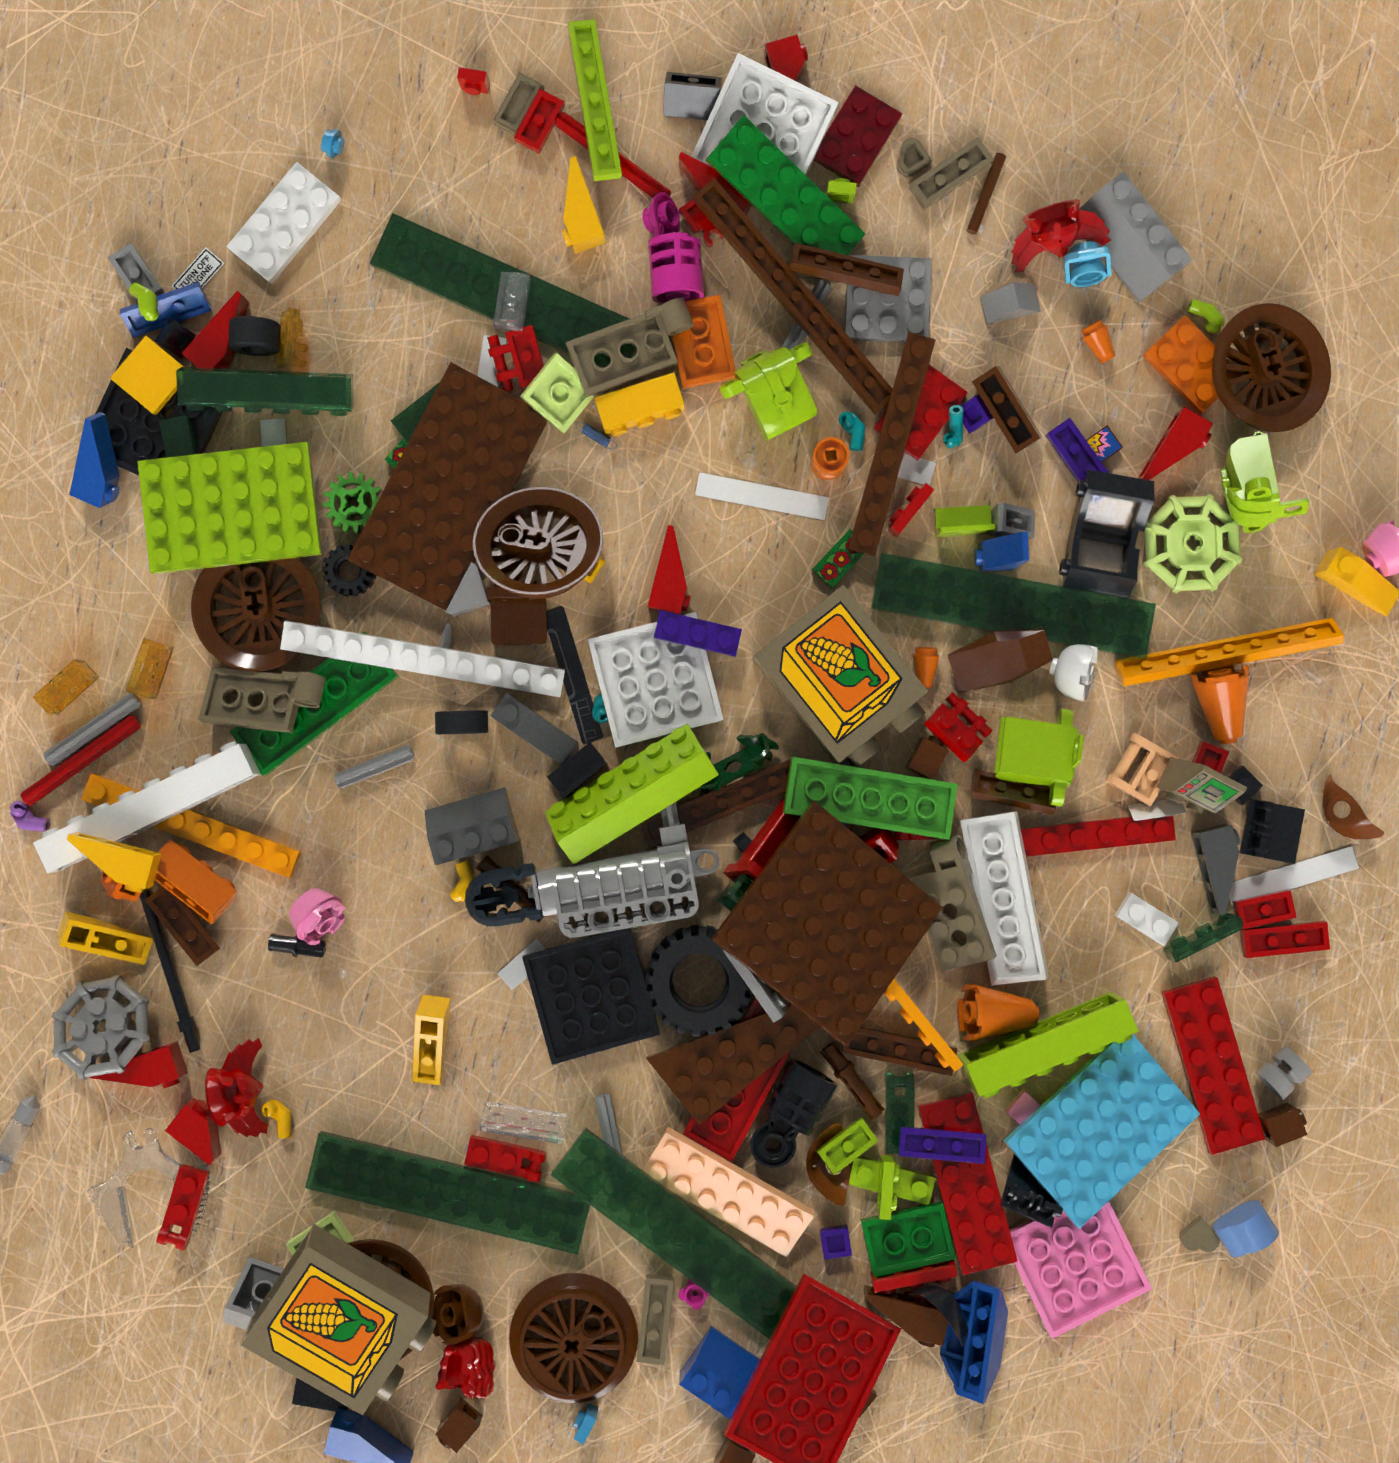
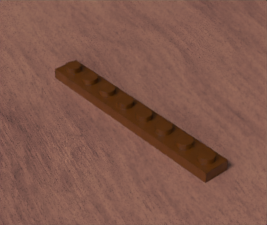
M911 332L907 335L849 542V551L871 557L876 555L936 339Z

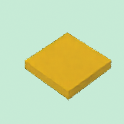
M145 336L110 379L156 416L192 373L148 336Z

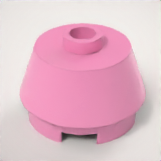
M1390 520L1385 524H1378L1362 544L1366 562L1384 577L1399 574V527L1394 526V520Z
M314 888L305 892L295 901L289 911V918L300 940H305L309 945H317L320 943L318 938L325 935L328 931L333 935L339 929L346 918L342 914L346 907L342 904L340 897L319 888Z

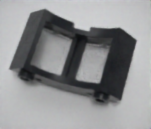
M1087 469L1084 480H1079L1076 486L1075 496L1078 498L1071 521L1065 559L1062 558L1059 566V575H1063L1062 587L1129 599L1137 582L1140 549L1135 548L1138 532H1144L1150 511L1155 502L1154 481Z

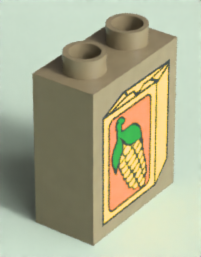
M844 585L772 640L752 658L834 763H840L847 757L854 767L860 766L882 748L873 737L890 722L901 733L926 713L917 701L926 695L928 690Z
M313 1224L251 1317L241 1346L363 1415L375 1396L386 1402L393 1395L404 1373V1368L397 1365L398 1361L407 1348L417 1353L424 1348L434 1331L436 1320L428 1316L430 1292Z

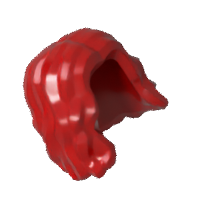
M472 1337L462 1343L445 1347L443 1358L440 1361L441 1369L438 1372L436 1389L453 1390L460 1388L463 1395L472 1399L475 1397L485 1399L487 1395H490L494 1389L493 1372L496 1366L491 1344L485 1339Z

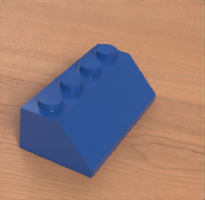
M710 1326L680 1370L679 1385L730 1419L760 1359L713 1326Z

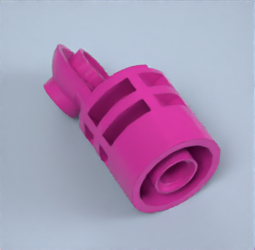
M659 192L655 195L649 207L644 209L642 215L645 228L650 233H653V238L648 241L652 300L656 303L664 304L681 297L685 301L703 298L701 239L688 236V233L678 232L680 224L679 211L672 198L665 192Z

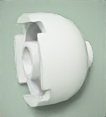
M1076 644L1065 648L1059 658H1053L1050 674L1055 675L1054 683L1058 691L1064 696L1080 701H1085V698L1087 699L1095 675L1093 668L1094 663H1097L1098 647Z

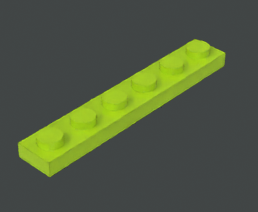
M595 19L568 22V34L593 181L621 179L622 171Z

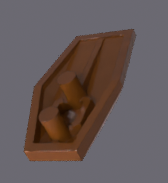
M1044 629L993 631L947 655L959 693L1011 683L1053 660Z

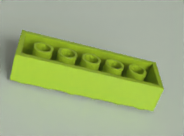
M687 723L681 728L673 730L671 734L660 741L650 744L644 751L634 757L626 759L613 770L603 773L592 783L579 788L566 799L553 804L551 808L545 811L557 843L574 865L719 774Z
M1108 992L1035 1022L1031 1028L1011 1032L957 1054V1056L964 1064L962 1068L971 1088L979 1097L989 1098L1000 1093V1089L1005 1086L1016 1087L1022 1085L1027 1081V1077L1035 1074L1037 1076L1046 1075L1053 1071L1052 1067L1061 1063L1063 1065L1073 1064L1083 1054L1102 1052L1106 1049L1105 1045L1112 1042L1117 1044L1126 1042L1132 1038V1034L1139 1031L1126 1000L1113 992Z

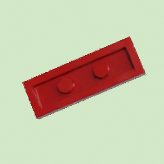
M1326 921L1240 929L1242 952L1245 958L1330 950L1328 924Z
M953 1260L873 1277L872 1272H870L874 1292H880L881 1294H890L895 1292L896 1288L906 1286L910 1289L920 1288L924 1283L932 1281L946 1283L952 1277H958Z

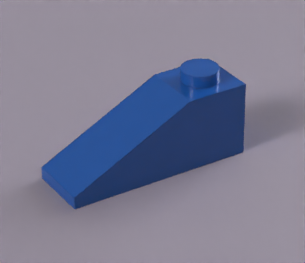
M99 412L85 418L69 495L102 508L117 499L120 490L118 487L120 475L106 416Z
M1028 531L997 537L979 543L978 549H974V563L979 565V572L1013 571L1029 561Z
M339 1407L330 1425L324 1450L325 1455L355 1463H411L414 1451L365 1414L361 1415L352 1410Z

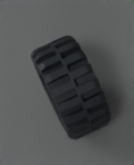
M698 924L675 930L673 934L667 935L661 940V943L653 951L648 963L645 983L647 998L652 1004L651 1008L656 1015L658 1014L662 1018V1022L665 1025L673 1026L676 1028L675 1031L681 1034L688 1032L692 1033V1036L700 1037V1034L708 1033V1036L717 1034V1031L722 1028L726 1030L732 1026L731 1023L734 1020L740 1019L744 1014L743 1010L749 1005L751 1000V990L723 952L724 949L711 940L718 930L714 926L707 925V927ZM706 954L715 958L722 965L726 975V984L721 996L713 1003L704 1006L690 1005L677 995L673 986V973L679 962L687 956Z

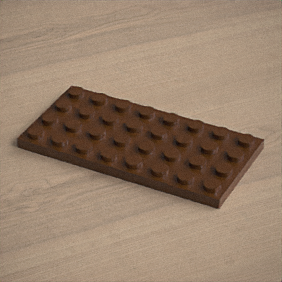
M450 362L347 560L446 611L470 563L475 564L476 562L473 552V534L479 519L494 502L512 492L548 421L525 401Z

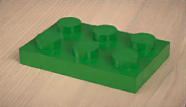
M942 1201L894 1211L891 1213V1220L879 1219L878 1215L860 1219L873 1277L956 1259Z

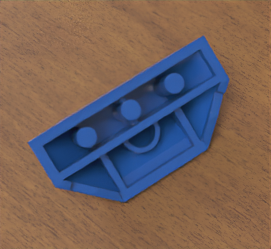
M975 1280L953 1295L961 1306L969 1328L966 1344L964 1347L961 1345L956 1333L948 1323L944 1344L940 1349V1356L949 1377L954 1383L953 1387L956 1394L984 1404L1001 1366L1008 1309L1002 1289Z

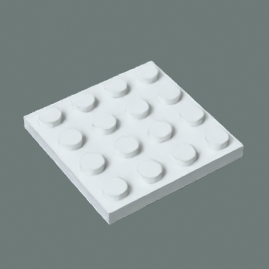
M738 53L691 157L711 166L705 161L706 158L738 120L745 115L806 175L835 115L839 102Z
M696 612L683 615L698 619ZM657 622L588 639L615 748L671 734L673 730L681 728L687 723L690 728H695L724 720L706 650L654 639Z

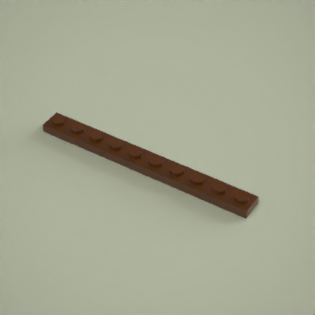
M714 178L693 196L692 200L869 409L874 414H877L889 403L893 388L794 271H789V265Z

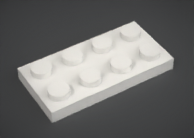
M296 162L226 247L272 285L342 200L334 191Z

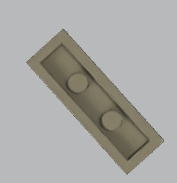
M977 137L910 183L908 188L925 210L990 166L994 159L979 137Z
M646 1275L636 1362L665 1364L674 1277Z

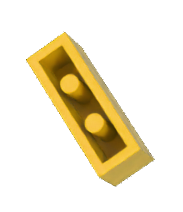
M674 372L594 398L605 434H612L613 437L627 433V428L637 425L638 428L648 427L654 424V420L662 417L665 420L676 418L681 415V411L685 410L684 401Z

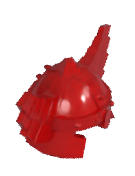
M1078 199L1066 200L1042 207L1023 217L1022 220L1027 227L1014 240L1016 243L1011 251L1013 253L1011 264L1016 265L1015 272H1024L1029 262L1043 251L1054 253L1058 257H1064L1075 240H1092L1104 246L1111 241L1107 237L1110 230L1104 225L1105 221L1096 216L1097 213L1079 209L1080 200Z
M259 1038L253 1042L248 1039L242 1045L238 1044L232 1053H228L222 1069L210 1068L205 1078L206 1101L214 1122L221 1127L229 1124L237 1135L241 1133L245 1137L249 1135L258 1137L260 1132L267 1134L268 1125L258 1117L254 1108L258 1096L263 1089V1084L251 1075L254 1059L262 1048Z

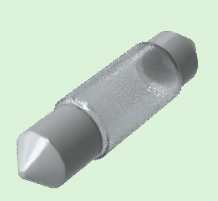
M36 1096L20 1101L0 1138V1175L9 1171L33 1126V1121L40 1109Z

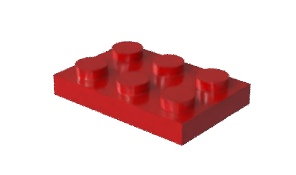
M930 364L904 451L917 461L949 419L950 407L959 405L968 393ZM886 411L873 428L879 434Z

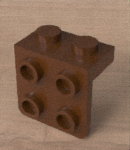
M534 581L533 584H539V581ZM495 584L494 587H486L487 599L490 600L491 641L494 645H539L547 642L546 598L533 599L518 596L503 590Z

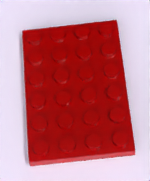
M803 1273L723 1434L773 1463H837L897 1340L901 1328Z

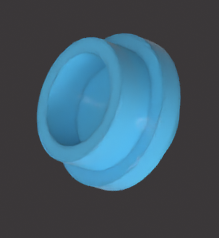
M328 129L323 135L321 150L327 153V156L330 158H334L337 154L340 155L343 151L345 139L342 138L341 131Z

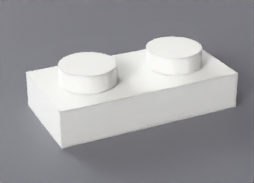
M1130 892L1114 915L1162 946L1166 945L1179 922Z

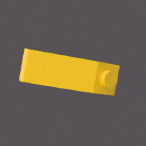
M576 156L570 158L563 216L565 229L561 230L566 247L572 245L575 254L606 243L603 229Z
M1341 546L1328 550L1314 572L1315 576L1383 616H1388L1399 597V590L1365 560Z
M81 832L68 834L67 841L115 882L124 884L126 890L142 892L143 889L153 887L162 853Z
M67 911L64 913L56 936L61 947L142 965L146 963L153 942V937L93 917Z
M422 995L415 1015L412 1082L440 1085L451 998Z

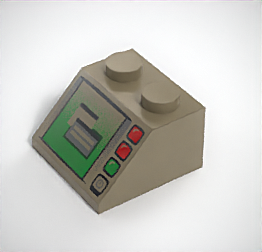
M1170 757L1157 785V788L1166 792L1165 797L1180 804L1184 801L1188 803L1187 809L1202 814L1204 810L1217 813L1244 794L1247 789L1246 786L1205 765Z

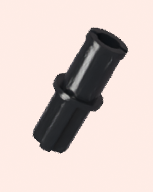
M272 933L268 941V951L290 953L293 957L305 955L321 958L324 957L326 952V942L320 941L317 945H309L305 940H300L297 935L291 937Z

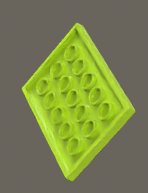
M308 442L138 461L150 573L160 574L322 555L311 452Z

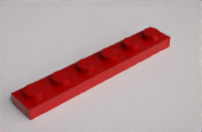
M1173 815L1134 821L1131 816L1021 828L1026 857L1176 840Z

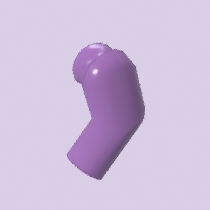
M15 801L11 804L10 814L19 828L42 832L49 830V818L35 817L30 808L22 801Z

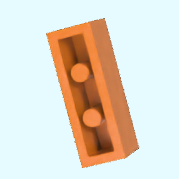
M170 839L158 851L162 855L155 881L210 924H213L235 901L237 890H235L234 884L225 877L220 878L217 876L207 862L203 860L198 861L194 858L185 845L181 843L176 844Z

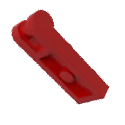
M471 1135L464 1165L522 1177L533 1182H540L543 1173L540 1169L542 1163L546 1160L547 1153L539 1149ZM523 1158L531 1160L530 1167L522 1166Z
M185 1164L179 1167L156 1243L162 1245L170 1243L175 1245L176 1249L185 1251L191 1238L210 1174L209 1171ZM174 1225L182 1227L180 1234L172 1232Z

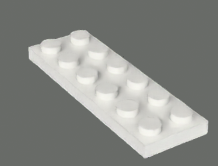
M1017 811L960 820L968 860L973 872L971 875L972 884L997 955L994 959L987 961L991 985L1046 980L1049 978Z

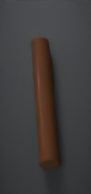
M996 153L966 230L970 234L976 235L1006 159V155L1002 153Z

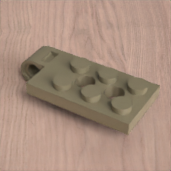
M683 297L646 310L645 314L566 342L568 353L586 398L678 363L669 337L682 333L694 326ZM625 344H631L636 349V355L632 358H626L621 354L620 348ZM600 353L606 354L610 358V364L605 368L598 367L594 362L596 355Z
M212 667L198 720L207 724L292 733L299 706L320 707L326 679L323 676L310 672L282 671V674ZM237 691V700L232 704H228L229 695ZM259 694H263L262 703L259 706L253 707L254 698Z
M960 835L950 837V840L942 839L931 842L930 854L936 871L914 876L911 880L943 907L928 929L942 971L994 959L997 955L970 878L973 872L968 860L964 840ZM946 904H952L957 908V917H950L946 913ZM956 930L965 933L967 937L965 944L958 943L955 940L954 932Z

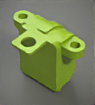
M808 342L797 345L790 350L782 347L771 352L762 350L740 362L742 367L734 372L735 378L719 387L724 399L735 396L740 392L743 393L765 441L818 415L812 396L797 367L798 362L813 354Z
M1258 431L1254 436L1239 438L1229 447L1225 468H1220L1222 491L1225 495L1231 518L1242 526L1243 532H1259L1268 526L1269 523L1277 522V518L1307 513L1309 506L1308 498L1280 502L1267 434ZM1292 506H1301L1300 508H1298V509H1296V510H1292V511H1286V510H1285V509H1287V508H1289V507H1292Z
M1061 708L1057 724L1007 716L1000 717L994 768L995 777L1005 781L1050 787L1049 805L1062 807L1066 787L1072 784L1075 768L1081 763L1084 735L1080 734L1078 736V730L1072 726L1073 710Z

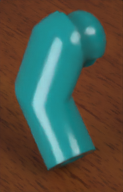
M953 405L949 409V431L943 437V442L947 448L958 447L963 442V407L959 405Z
M845 411L841 413L838 418L839 424L851 436L849 450L863 451L864 423L853 412Z
M602 694L595 697L592 709L593 719L600 724L608 721Z

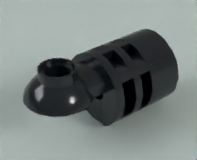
M794 1058L790 1060L779 1080L780 1085L774 1089L771 1101L764 1108L770 1114L767 1122L756 1129L750 1141L751 1153L755 1160L768 1168H780L789 1163L796 1151V1137L798 1133L807 1136L812 1134L813 1127L816 1121H819L823 1108H826L838 1086L835 1081L822 1072ZM775 1137L781 1141L776 1149H769L765 1146L766 1141L770 1138Z

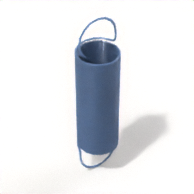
M587 423L583 426L582 433L605 448L608 447L612 438Z

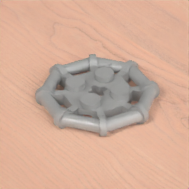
M120 975L90 982L80 981L76 984V989L58 1011L52 1014L51 1018H54V1049L52 1050L54 1058L62 1060L78 1074L79 1079L87 1080L92 1076L115 1072L121 1074L126 1071V1065L146 1041L149 1042L150 1039L148 1035V997L142 996L127 984ZM109 989L107 997L94 998L92 992ZM120 994L131 1001L128 1006L125 1007L117 1001ZM83 998L85 1004L75 1017L69 1015ZM135 1013L136 1031L132 1030V1027L129 1026V1019L132 1020L131 1015ZM106 1020L107 1022L104 1025L107 1028L104 1033L101 1031L97 1033L99 1022ZM66 1023L71 1024L69 1031L72 1035V1040L66 1042ZM129 1038H132L133 1040L120 1054L119 1050L123 1047V1045L127 1042ZM79 1048L87 1055L82 1062L71 1052ZM101 1055L110 1056V1062L96 1064L97 1057H102Z

